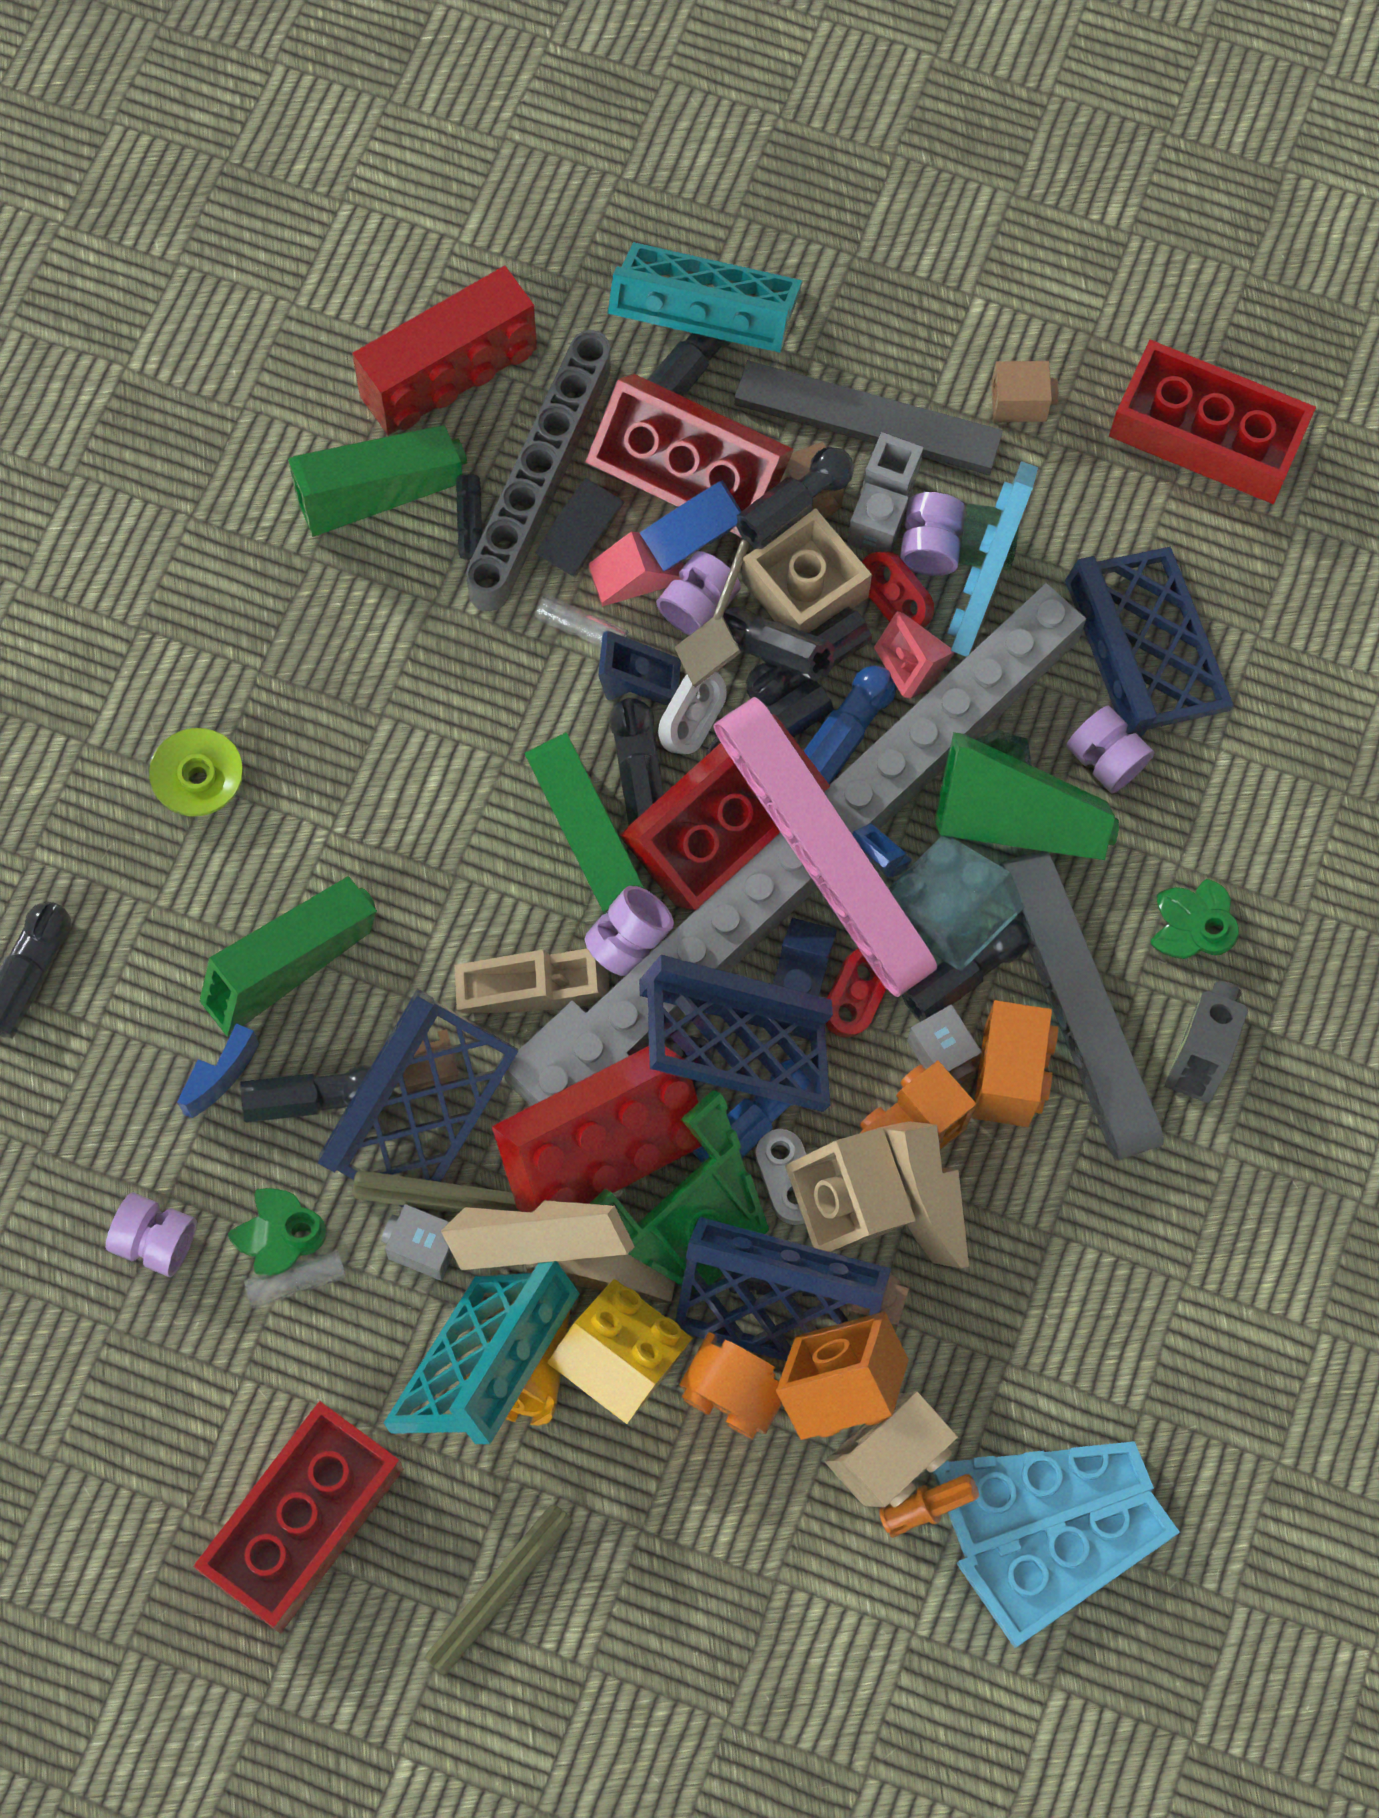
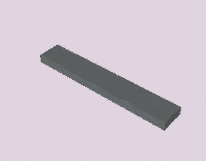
M749 360L746 362L734 399V405L874 444H877L880 434L883 432L924 447L922 457L986 475L991 474L1003 433L1001 429Z

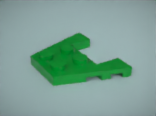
M712 1090L681 1118L709 1154V1158L640 1222L636 1223L615 1195L607 1189H604L589 1203L615 1206L635 1246L628 1255L681 1286L687 1264L688 1244L699 1217L766 1234L769 1231L751 1174L746 1172L739 1151L741 1145L737 1133L732 1130L726 1113L728 1107L725 1098L715 1090ZM698 1263L697 1271L708 1286L712 1285L723 1274L717 1267ZM693 1287V1293L698 1292L697 1289Z

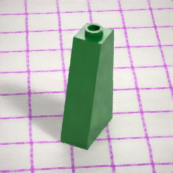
M441 425L296 455L288 458V463L298 504L312 537L456 486V478L462 474V465L467 464V458L459 438L451 440L446 426Z
M567 732L525 752L524 754L603 913H608L609 906L626 887L638 886L645 889Z
M953 732L935 815V823L941 836L1105 860L1108 846L1115 845L1119 832V820L1115 818L1107 801L963 733Z
M347 876L209 957L199 1002L227 1037L230 1036L236 1023L241 1026L246 1025L370 934L377 912L372 897L365 889L358 888L352 879Z

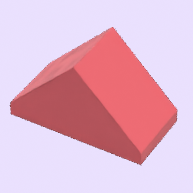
M632 531L588 563L602 607L667 588L673 580H680L679 572L684 567L683 562H680L670 570L663 571L640 533Z
M898 611L874 646L885 668L890 671V676L901 695L908 699L931 689L955 653L951 651L952 648L907 615Z

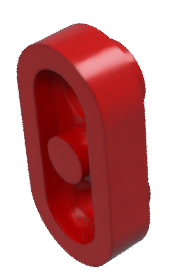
M888 551L874 552L864 558L862 563L872 574L869 597L886 619L890 622L898 611L904 613L925 628L933 618L934 602L929 592L897 554ZM886 567L889 568L891 573L888 582L884 578V570ZM913 600L916 602L918 608L916 615H914L911 612V603L913 602Z
M859 948L849 954L844 960L827 999L832 1000L833 1016L825 1025L833 1034L843 1038L854 1037L868 1028L886 990ZM859 966H864L869 970V981L859 977L857 972ZM840 1007H845L851 1012L852 1018L850 1022L843 1021L840 1018Z

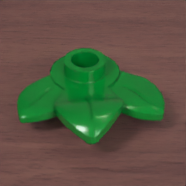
M1205 879L1197 888L1196 893L1186 888L1175 887L1157 894L1158 909L1163 919L1167 922V925L1156 933L1150 941L1151 946L1157 951L1174 958L1186 959L1200 951L1210 955H1221L1228 952L1236 944L1239 938V926L1234 916L1230 914L1231 898L1229 893L1219 883ZM1212 926L1223 927V930L1218 934L1207 932V929Z
M275 1188L256 1189L254 1196L259 1217H255L235 1227L228 1233L229 1240L241 1253L256 1256L254 1272L259 1275H278L289 1270L300 1256L314 1253L323 1245L326 1239V1227L323 1219L312 1210L302 1208L298 1198L293 1193ZM299 1231L310 1232V1234L306 1237H294V1235Z

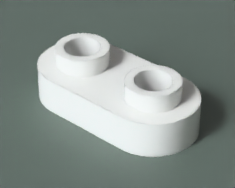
M715 672L696 688L692 685L688 675L684 677L659 723V739L667 751L691 754L700 748L726 700V685L719 673Z
M775 1129L767 1132L759 1140L756 1148V1163L777 1217L785 1223L801 1225L805 1222L799 1205L791 1203L787 1198V1194L793 1188L785 1165L805 1156L806 1152L796 1134L785 1129ZM782 1145L788 1149L789 1155L785 1159H776L771 1154V1150L775 1146Z

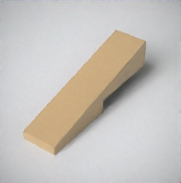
M544 1201L532 1213L465 1207L441 1230L461 1270L627 1255L635 1247L616 1207L609 1205Z

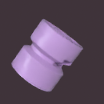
M924 492L909 498L904 525L907 531L903 535L900 558L911 571L929 576H941L950 574L957 569L961 548L959 536L963 532L966 512L964 503L959 499L937 492Z
M696 551L680 570V580H673L656 600L660 613L674 627L687 635H691L714 617L730 568L713 555L703 551ZM738 577L727 606L741 589Z
M1108 705L1088 718L1071 736L1066 747L1083 765L1093 764L1095 766L1093 775L1110 793H1115L1144 769L1155 752L1136 733L1128 735L1126 733L1128 724Z
M628 886L609 906L608 913L602 915L586 933L585 943L591 955L603 967L620 976H626L650 953V949L658 946L672 930L674 921L667 907L655 895L641 887Z
M132 1192L123 1200L114 1216L106 1239V1250L129 1261L142 1257L143 1265L146 1268L167 1277H172L180 1268L190 1249L196 1231L197 1220L172 1208L160 1212L158 1202Z

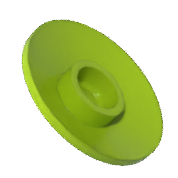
M206 728L185 729L169 736L154 752L149 767L150 784L157 799L169 810L180 815L192 817L212 814L225 807L237 794L243 778V764L235 745L221 733ZM196 773L207 775L205 781L199 784L190 782V779Z

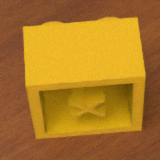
M614 1278L574 1322L547 1363L628 1424L667 1376L693 1338L684 1332L674 1320L663 1316L642 1300L636 1291L624 1286Z

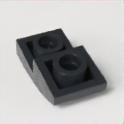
M585 478L563 508L535 553L576 578L599 539H603L625 502Z

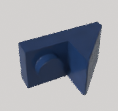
M611 631L602 633L598 676L606 699L613 700L631 692L660 704L669 705L679 687L680 658Z
M791 918L782 944L781 956L773 984L819 996L837 929Z

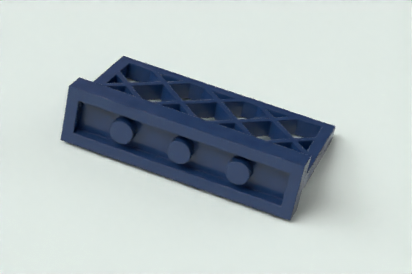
M1171 546L1098 562L1095 556L1081 558L1076 561L1065 582L1076 610L1086 618L1083 627L1114 710L1128 724L1126 730L1128 735L1136 733L1139 737H1142L1148 729L1224 713L1232 709L1234 704ZM1162 562L1168 577L1165 586L1142 575L1144 567ZM1115 572L1131 581L1124 595L1108 587L1103 574ZM1136 584L1158 596L1152 610L1129 598ZM1163 600L1180 608L1183 615L1180 626L1157 614ZM1123 608L1146 620L1139 635L1122 625L1119 615ZM1151 624L1174 636L1168 650L1144 638ZM1179 639L1196 648L1199 656L1196 666L1173 654ZM1139 648L1162 660L1155 675L1138 666L1135 654ZM1167 664L1190 676L1183 690L1160 678ZM1195 679L1212 688L1216 701L1204 703L1188 694ZM1154 688L1177 700L1172 711L1157 714L1150 697Z
M660 955L640 978V996L648 998L650 1069L824 1112L831 1105L825 1023L833 1016L831 999L665 955ZM663 1002L677 1005L685 1013L686 1017L676 1022L663 1007ZM703 1013L721 1017L728 1024L729 1028L720 1034ZM690 1022L709 1041L701 1048L682 1029ZM746 1024L764 1028L772 1039L763 1045ZM734 1033L752 1052L744 1060L726 1040ZM789 1035L810 1040L811 1053L806 1056ZM671 1036L687 1054L688 1057L685 1060L665 1055V1040ZM776 1044L795 1063L787 1071L769 1051ZM715 1048L732 1068L729 1071L716 1068L705 1054ZM758 1059L775 1080L772 1082L761 1080L748 1065ZM800 1069L813 1084L814 1093L803 1090L791 1075Z
M417 988L319 1153L318 1164L334 1173L337 1170L354 1180L356 1173L360 1169L350 1163L358 1149L379 1143L386 1168L373 1172L394 1175L421 1167L425 1180L441 1182L517 1055L518 1048L434 1001L432 996ZM437 1016L456 1026L460 1044L432 1051L428 1031ZM463 1031L477 1038V1040L465 1042ZM422 1041H424L427 1053L415 1055ZM489 1045L504 1054L495 1070L474 1075L468 1049ZM462 1051L469 1077L441 1084L434 1058ZM429 1060L435 1086L407 1092L403 1073L408 1065ZM488 1080L479 1094L476 1082ZM399 1082L402 1094L390 1097ZM471 1084L475 1103L471 1110L449 1116L443 1091ZM438 1093L444 1118L416 1125L410 1100ZM404 1102L411 1127L383 1134L378 1117L381 1110L385 1106ZM464 1121L455 1135L452 1124ZM374 1124L377 1136L365 1139ZM446 1126L451 1142L445 1153L425 1158L419 1133ZM413 1134L419 1160L392 1166L385 1141ZM439 1163L430 1177L427 1165ZM413 1207V1208H416V1209H418V1210L424 1211L423 1208Z
M699 1217L688 1244L687 1264L675 1322L688 1335L704 1339L707 1333L710 1332L716 1335L717 1343L723 1344L726 1339L747 1351L787 1361L792 1346L782 1334L799 1326L805 1333L815 1331L817 1329L811 1320L826 1313L831 1315L836 1324L847 1322L849 1320L839 1308L847 1303L870 1309L869 1315L880 1313L891 1268ZM698 1263L719 1268L726 1278L708 1286L697 1271ZM750 1277L765 1280L774 1291L756 1299L744 1283V1280ZM733 1286L745 1305L728 1312L715 1294ZM693 1287H695L698 1292L692 1294ZM798 1290L810 1292L818 1297L821 1304L804 1312L791 1294ZM705 1300L717 1318L708 1323L689 1318V1307ZM781 1300L793 1317L775 1325L763 1307ZM752 1313L765 1331L755 1336L743 1333L735 1321Z

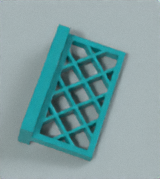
M633 242L622 266H617L613 273L607 314L780 353L784 343L785 332L798 300L803 280ZM686 271H691V272H696V273L688 274ZM669 274L671 277H663L662 275ZM712 284L714 287H707L703 285ZM771 290H776V291H780V292L774 293V292H772ZM754 293L757 297H752V296H747V295Z
M557 1261L538 1263L532 1273L474 1277L383 1424L391 1434L466 1432L474 1444H491L580 1294ZM485 1293H496L480 1303ZM505 1307V1310L482 1324V1320ZM475 1326L474 1330L457 1340L459 1335ZM482 1343L483 1346L481 1348L477 1349L476 1351H474L467 1357L463 1358L462 1360H459V1357H461L462 1355H464L465 1353L469 1352L470 1350H472L473 1348ZM452 1363L453 1366L434 1377L437 1371ZM459 1380V1385L455 1386L454 1388H452L445 1394L441 1395L440 1397H436L438 1393H440L441 1391L448 1388L449 1386H451ZM427 1400L429 1401V1404H427L417 1412L410 1415L413 1409L420 1406ZM448 1410H450L451 1413H452V1414H443L444 1412H446V1411H448Z

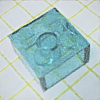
M941 836L888 888L930 952L960 971L1025 908L1011 872L948 836Z

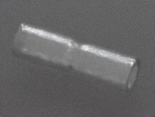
M548 594L542 597L535 613V619L570 635H577L583 641L601 648L602 633L606 631L628 637V630L595 615L585 614L581 609Z
M338 1250L298 1262L289 1270L278 1275H258L244 1280V1285L251 1307L255 1308L292 1296L298 1291H308L347 1277Z

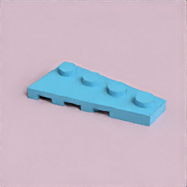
M1021 461L1013 484L1006 481L1003 484L995 508L1003 511L997 527L988 524L979 548L980 551L986 553L982 567L979 569L972 566L963 590L964 593L971 595L965 611L956 609L947 633L955 636L951 649L955 653L966 657L970 654L1033 489L1038 470L1036 466Z
M1135 1441L1075 1447L1069 1450L1026 1452L1020 1455L976 1457L971 1460L951 1462L947 1460L932 1472L937 1486L962 1475L970 1474L978 1488L979 1497L976 1500L948 1512L965 1558L973 1555L976 1556L995 1549L1000 1545L1041 1532L1046 1528L1071 1521L1095 1510L1154 1489Z
M1147 1491L1071 1521L1046 1528L1033 1535L1000 1545L995 1549L976 1556L973 1555L959 1560L956 1564L1013 1647L1017 1648L1178 1535L1180 1531L1152 1492Z

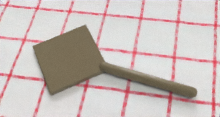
M745 539L741 540L714 617L674 647L695 688L741 653L723 615L741 569L743 557H745L749 547V542Z

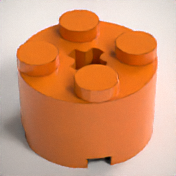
M708 1332L679 1383V1386L685 1390L681 1396L684 1399L683 1401L707 1415H710L713 1408L728 1415L725 1421L727 1426L753 1440L757 1431L766 1435L782 1406V1402L776 1392L779 1381L774 1379L776 1376L773 1373L775 1367L726 1339L721 1348L715 1346L717 1342L716 1335Z

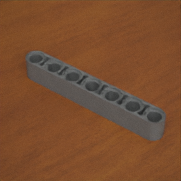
M582 331L572 340L468 565L466 577L469 598L472 604L480 610H497L508 600L611 371L610 343L606 336L598 331ZM586 356H596L599 359L596 361L589 362L583 360L582 358ZM571 392L582 394L581 397L574 399L568 398L565 395ZM553 429H563L566 431V433L559 436L551 435L548 432ZM536 466H546L549 468L544 473H534L531 471ZM520 503L533 506L527 511H517L513 508ZM502 541H511L515 543V546L504 550L497 548L496 544ZM484 579H494L498 582L490 588H483L477 585Z
M1038 850L1001 862L999 864V872L1004 890L1016 919L1028 931L1029 952L1110 1153L1118 1161L1162 1146L1164 1138L1160 1122L1049 852Z

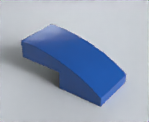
M720 481L641 531L640 535L662 570L667 571L705 545L712 544L736 527L735 524H737L736 515L742 511L725 483Z
M872 823L852 833L869 861L887 877L902 874L912 861L906 855L907 853Z
M236 1023L216 1066L199 1059L197 1060L177 1101L185 1116L194 1118L215 1103L234 1084L259 1046L254 1030Z

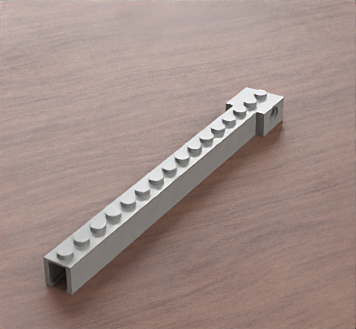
M1047 583L1033 594L830 784V787L824 793L851 834L853 831L871 823L880 830L946 767L953 732L963 733L976 739L1079 642L1086 618ZM780 832L694 911L589 1011L585 1013L573 1000L567 1004L518 1050L517 1055L504 1075L505 1082L532 1106L648 1047V998L640 996L639 980L660 955L729 972L818 888L782 833ZM663 1002V1007L675 1021L685 1014L677 1005Z

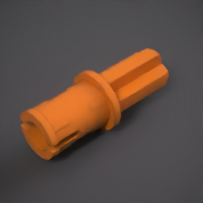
M970 1474L962 1475L932 1489L922 1485L918 1487L917 1493L910 1495L898 1506L893 1507L889 1504L886 1507H881L879 1510L880 1519L885 1531L890 1533V1537L895 1538L912 1528L928 1522L934 1525L939 1523L942 1514L976 1500L979 1497V1491Z

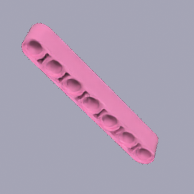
M753 697L714 724V730L721 744L885 988L894 996L899 997L936 971L937 964L930 950L767 707L759 699Z

